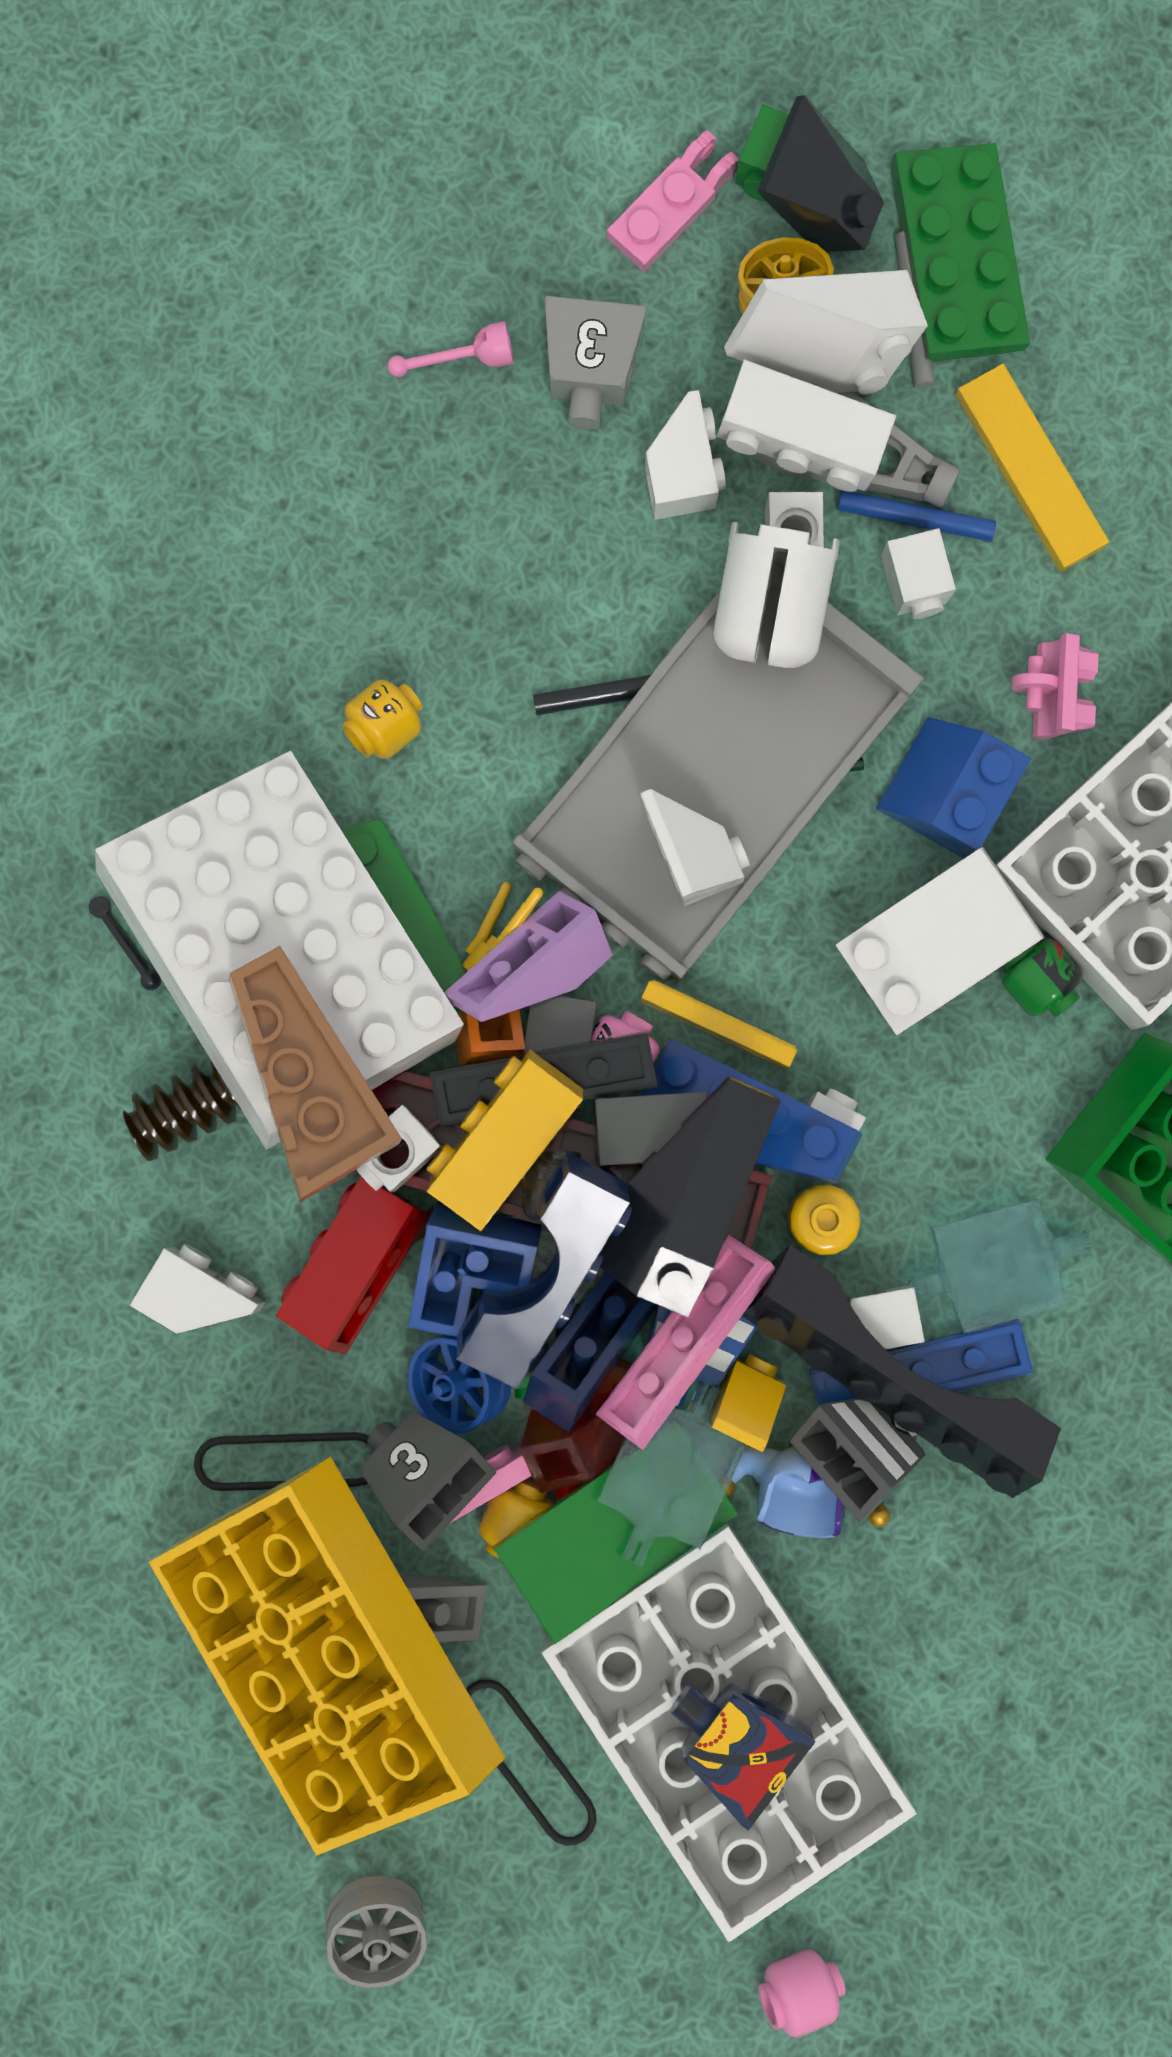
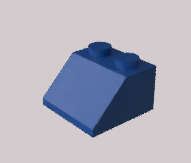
M928 717L876 809L958 856L966 858L983 846L1032 758L984 731Z

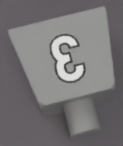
M546 296L545 316L551 398L570 400L568 423L571 426L586 430L596 429L600 426L602 403L624 404L644 335L646 306Z

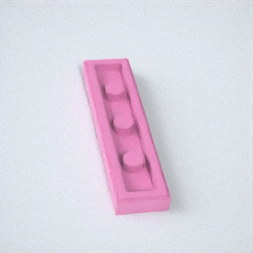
M728 1235L724 1240L713 1270L689 1316H684L675 1311L670 1313L596 1415L640 1449L644 1450L774 1273L776 1268L773 1264Z

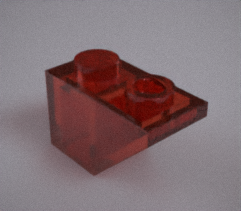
M613 1390L596 1394L570 1432L536 1410H530L520 1451L539 1493L591 1482L637 1447L596 1415Z

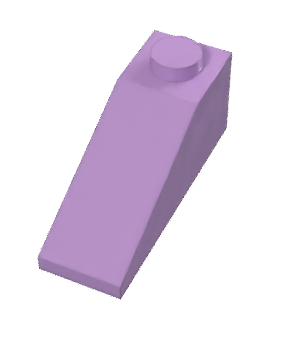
M558 891L444 993L452 1005L483 1022L577 989L613 954L595 909Z

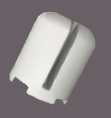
M732 522L713 631L716 645L723 653L733 659L756 663L777 553L787 554L768 665L791 669L811 662L819 650L840 540L834 538L832 549L810 545L811 538H809V532L760 524L758 536L738 534L739 524L738 522Z

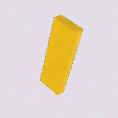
M655 980L649 981L642 995L641 1003L784 1070L790 1067L796 1055V1046Z

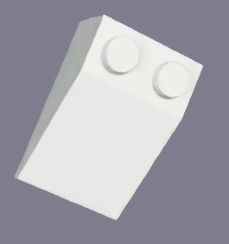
M907 270L763 279L724 348L729 357L741 361L745 359L834 393L853 391L860 394H872L887 385L890 377L903 359L911 352L912 347L928 325Z
M981 847L837 943L836 947L892 1030L898 1035L1042 940L1044 936L985 849Z

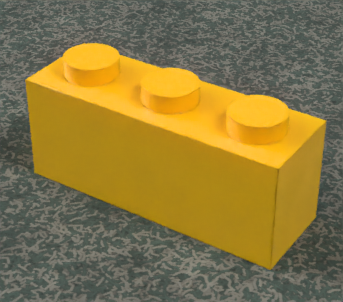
M531 1049L521 1061L515 1056L509 1059L493 1082L500 1087L488 1105L479 1100L473 1106L460 1125L466 1131L465 1135L454 1149L446 1143L426 1169L433 1175L427 1192L480 1231H482L583 1100V1088Z

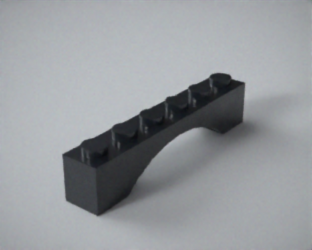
M791 1245L771 1261L776 1270L742 1315V1317L756 1325L763 1335L770 1339L778 1340L802 1356L809 1366L816 1370L824 1371L848 1387L855 1397L870 1402L893 1417L901 1428L921 1436L940 1449V1452L947 1459L961 1463L983 1478L987 1485L995 1491L1014 1498L1043 1481L1061 1431L1059 1426L1017 1398L987 1399L966 1396L940 1387L914 1373L887 1352L865 1328L847 1301L836 1275Z

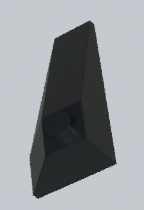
M728 1076L682 1122V1128L657 1153L653 1151L643 1161L642 1168L626 1184L630 1201L629 1205L632 1206L631 1215L623 1231L618 1236L611 1234L601 1250L603 1252V1260L600 1268L636 1296L688 1317L713 1270L781 1102L780 1099Z

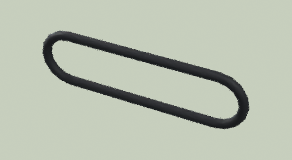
M357 1432L220 1436L211 1438L200 1446L195 1454L194 1469L200 1482L212 1490H269L285 1481L214 1482L207 1478L203 1472V1456L211 1447L223 1444L357 1440L368 1445L369 1436ZM364 1477L344 1479L348 1487L368 1484Z
M479 1680L471 1684L466 1689L470 1697L481 1688L494 1689L503 1696L584 1804L588 1812L586 1828L582 1833L574 1837H565L557 1833L505 1763L502 1761L497 1768L547 1835L555 1842L569 1846L585 1841L592 1834L596 1824V1810L589 1797L511 1693L501 1683L493 1680Z

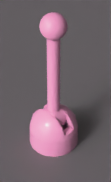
M506 321L492 323L481 328L475 336L473 345L408 359L399 355L393 356L388 361V371L394 377H402L409 369L470 356L478 357L482 363L489 367H502L514 364Z

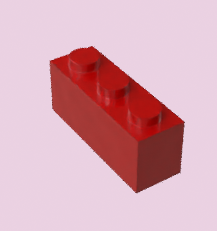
M360 1176L357 1183L351 1184L341 1196L338 1204L340 1211L329 1229L322 1231L314 1240L310 1248V1260L300 1276L294 1277L284 1289L281 1296L283 1304L275 1315L326 1351L345 1355L431 1216L399 1194L390 1192L384 1185L378 1191H375L362 1176Z

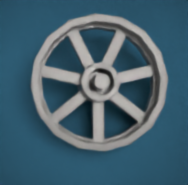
M384 1875L362 1877L345 1885L331 1899L325 1913L327 1960L337 1976L351 1985L365 1988L385 1987L405 1979L420 1965L427 1949L423 1903L415 1889L401 1879ZM396 1911L402 1912L404 1915H406L404 1917L392 1919ZM357 1914H360L361 1921L352 1920L349 1918ZM412 1932L405 1941L395 1936ZM340 1934L353 1936V1938L342 1945L335 1936Z

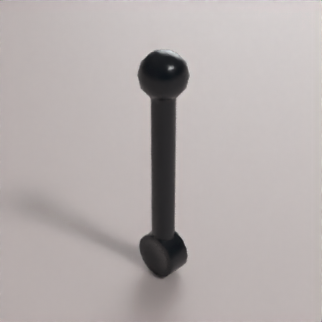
M103 897L93 898L89 903V912L94 917L102 919L140 973L142 987L146 990L157 989L161 984V977L157 971L149 969L111 915L110 902Z

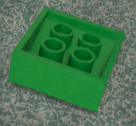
M1143 1033L1045 1160L1076 1189L1171 1264L1172 1043Z

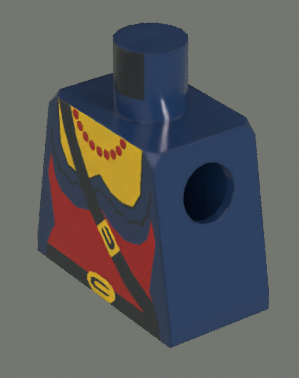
M729 1683L714 1703L694 1687L688 1685L679 1694L670 1709V1713L692 1730L682 1745L685 1762L734 1818L748 1831L816 1742L810 1727L803 1721L732 1683Z

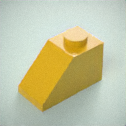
M750 1353L745 1362L736 1359L721 1381L705 1414L710 1426L763 1452L786 1388V1384L775 1377L778 1367Z

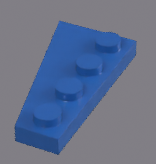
M670 1038L654 1068L658 1087L643 1089L640 1096L707 1092L708 1097L730 1076L776 1096L781 1102L756 1164L832 1183H838L863 1135L860 1131Z

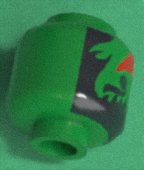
M1048 938L1037 942L1003 965L1006 968L1001 978L1003 987L1029 1016H1039L1049 1010L1054 1017H1057L1080 998L1074 989L1082 980V971L1054 939Z

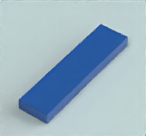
M1013 1319L927 1340L923 1343L887 1350V1352L914 1373L954 1392L1034 1373L1020 1319ZM814 1368L809 1369L817 1406L824 1403L857 1398L850 1392L848 1387L824 1371Z

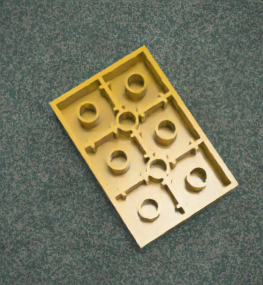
M331 1456L194 1531L148 1562L316 1856L470 1795L506 1758Z

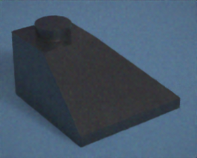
M805 95L796 96L757 192L804 240L817 244L825 252L865 250L884 201L864 159Z

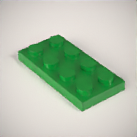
M996 143L895 153L891 161V169L901 229L905 233L914 290L928 325L922 333L925 358L933 362L1025 350L1030 344Z

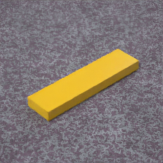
M1004 363L958 388L955 394L956 398L1060 573L1104 549L1110 541Z

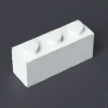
M744 359L716 437L726 440L727 446L736 452L746 455H755L759 452L777 459V464L788 471L806 473L808 470L827 477V482L837 489L854 492L857 489L866 491L876 476L896 415Z

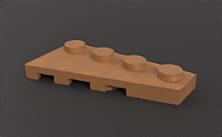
M281 946L231 972L229 982L299 1201L306 1200L400 1144L402 1138Z

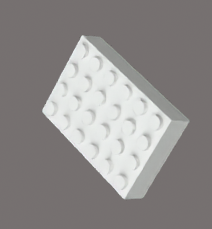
M1172 702L995 864L1044 938L1054 939L1062 946L1080 967L1082 978L1131 1030L1149 1026L1172 1004Z
M291 750L95 849L97 875L266 1150L278 1144L280 1139L229 982V975L234 970L281 946L371 1090L456 1041L464 1023Z
M728 1522L557 1644H554L549 1635L542 1639V1655L728 1942L917 1814L896 1777ZM729 1683L735 1684L803 1721L812 1731L816 1741L749 1831L734 1818L683 1758L682 1745L692 1730L670 1713V1709L679 1694L688 1685L694 1687L714 1703Z

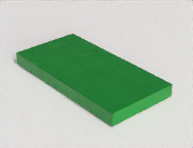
M674 1420L658 1431L644 1450L636 1446L499 1541L492 1548L554 1644H557L739 1514L679 1421Z

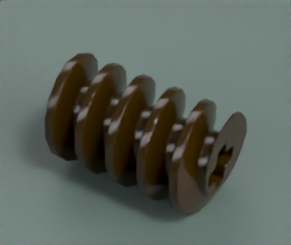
M212 1061V1074L209 1076L205 1075L196 1065L191 1067L192 1084L187 1085L176 1074L171 1076L173 1090L171 1094H167L158 1084L151 1085L153 1102L149 1104L138 1093L131 1095L133 1111L128 1113L126 1110H123V1116L132 1139L147 1161L157 1159L159 1154L158 1144L167 1152L176 1150L178 1147V1135L188 1143L197 1140V1124L206 1133L216 1131V1114L227 1124L236 1122V1105L239 1108L240 1106Z

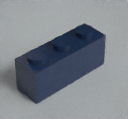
M605 1272L532 1372L523 1402L570 1432L655 1311L657 1304L636 1296Z

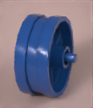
M442 1334L439 1337L426 1341L414 1352L408 1367V1388L413 1404L421 1416L456 1435L470 1432L480 1425L492 1421L504 1411L511 1396V1386L458 1361L457 1337ZM440 1349L442 1350L446 1365L436 1360ZM484 1387V1399L475 1388ZM466 1401L478 1415L477 1418L465 1415Z

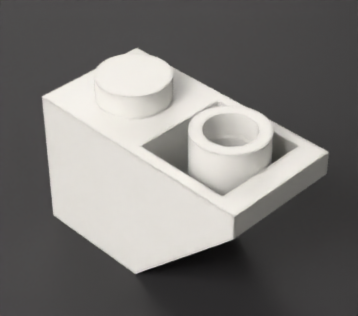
M699 390L690 391L686 394L646 452L645 475L654 520L716 509L719 491L726 489L721 458L712 459L709 440L716 439L713 412L711 407L702 408Z
M184 1244L181 1250L175 1247L163 1249L130 1306L177 1334L261 1311L266 1301L255 1295L259 1288L256 1284L232 1271L227 1278L209 1268L212 1259L208 1255L188 1244Z

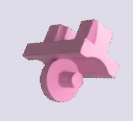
M1065 633L1061 635L1059 640L1038 644L1037 656H1030L1028 658V673L1012 677V690L1027 694L1026 710L1034 712L1032 738L1051 739L1066 733L1085 731L1093 728L1095 725L1096 706L1093 704V701L1077 699L1078 683L1084 684L1094 680L1095 675L1098 673L1099 654L1080 647V635Z

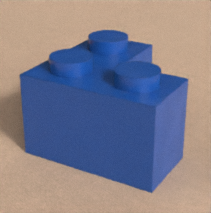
M435 1203L426 1228L408 1327L457 1337L458 1332L470 1314L474 1288L490 1291H510L530 1284L542 1225L493 1215L482 1231H480L446 1205Z

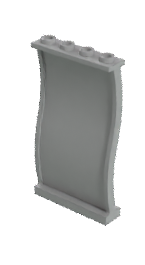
M776 561L756 663L733 659L723 653L716 645L713 631L720 597L719 591L655 669L580 767L522 835L519 834L513 841L514 851L520 855L515 863L538 882L544 876H547L561 888L560 892L595 909L598 918L603 921L601 926L605 936L622 949L629 942L645 955L640 961L641 965L663 982H666L670 976L678 983L683 979L924 679L828 602L819 650L814 659L803 666L791 669L768 665L785 569ZM652 789L724 826L729 839L738 836L750 866L741 869L744 875V882L684 907L644 811L640 793Z

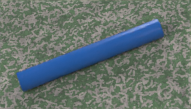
M841 490L837 507L838 511L930 530L939 528L940 532L992 542L996 529L995 520L858 492Z

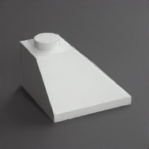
M652 789L640 793L644 811L684 907L744 882V875L741 869L750 866L738 836L729 839L724 826Z

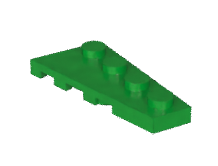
M381 818L342 828L341 831L439 986L445 992L467 971L462 966V962ZM452 1005L458 1014L460 1009Z

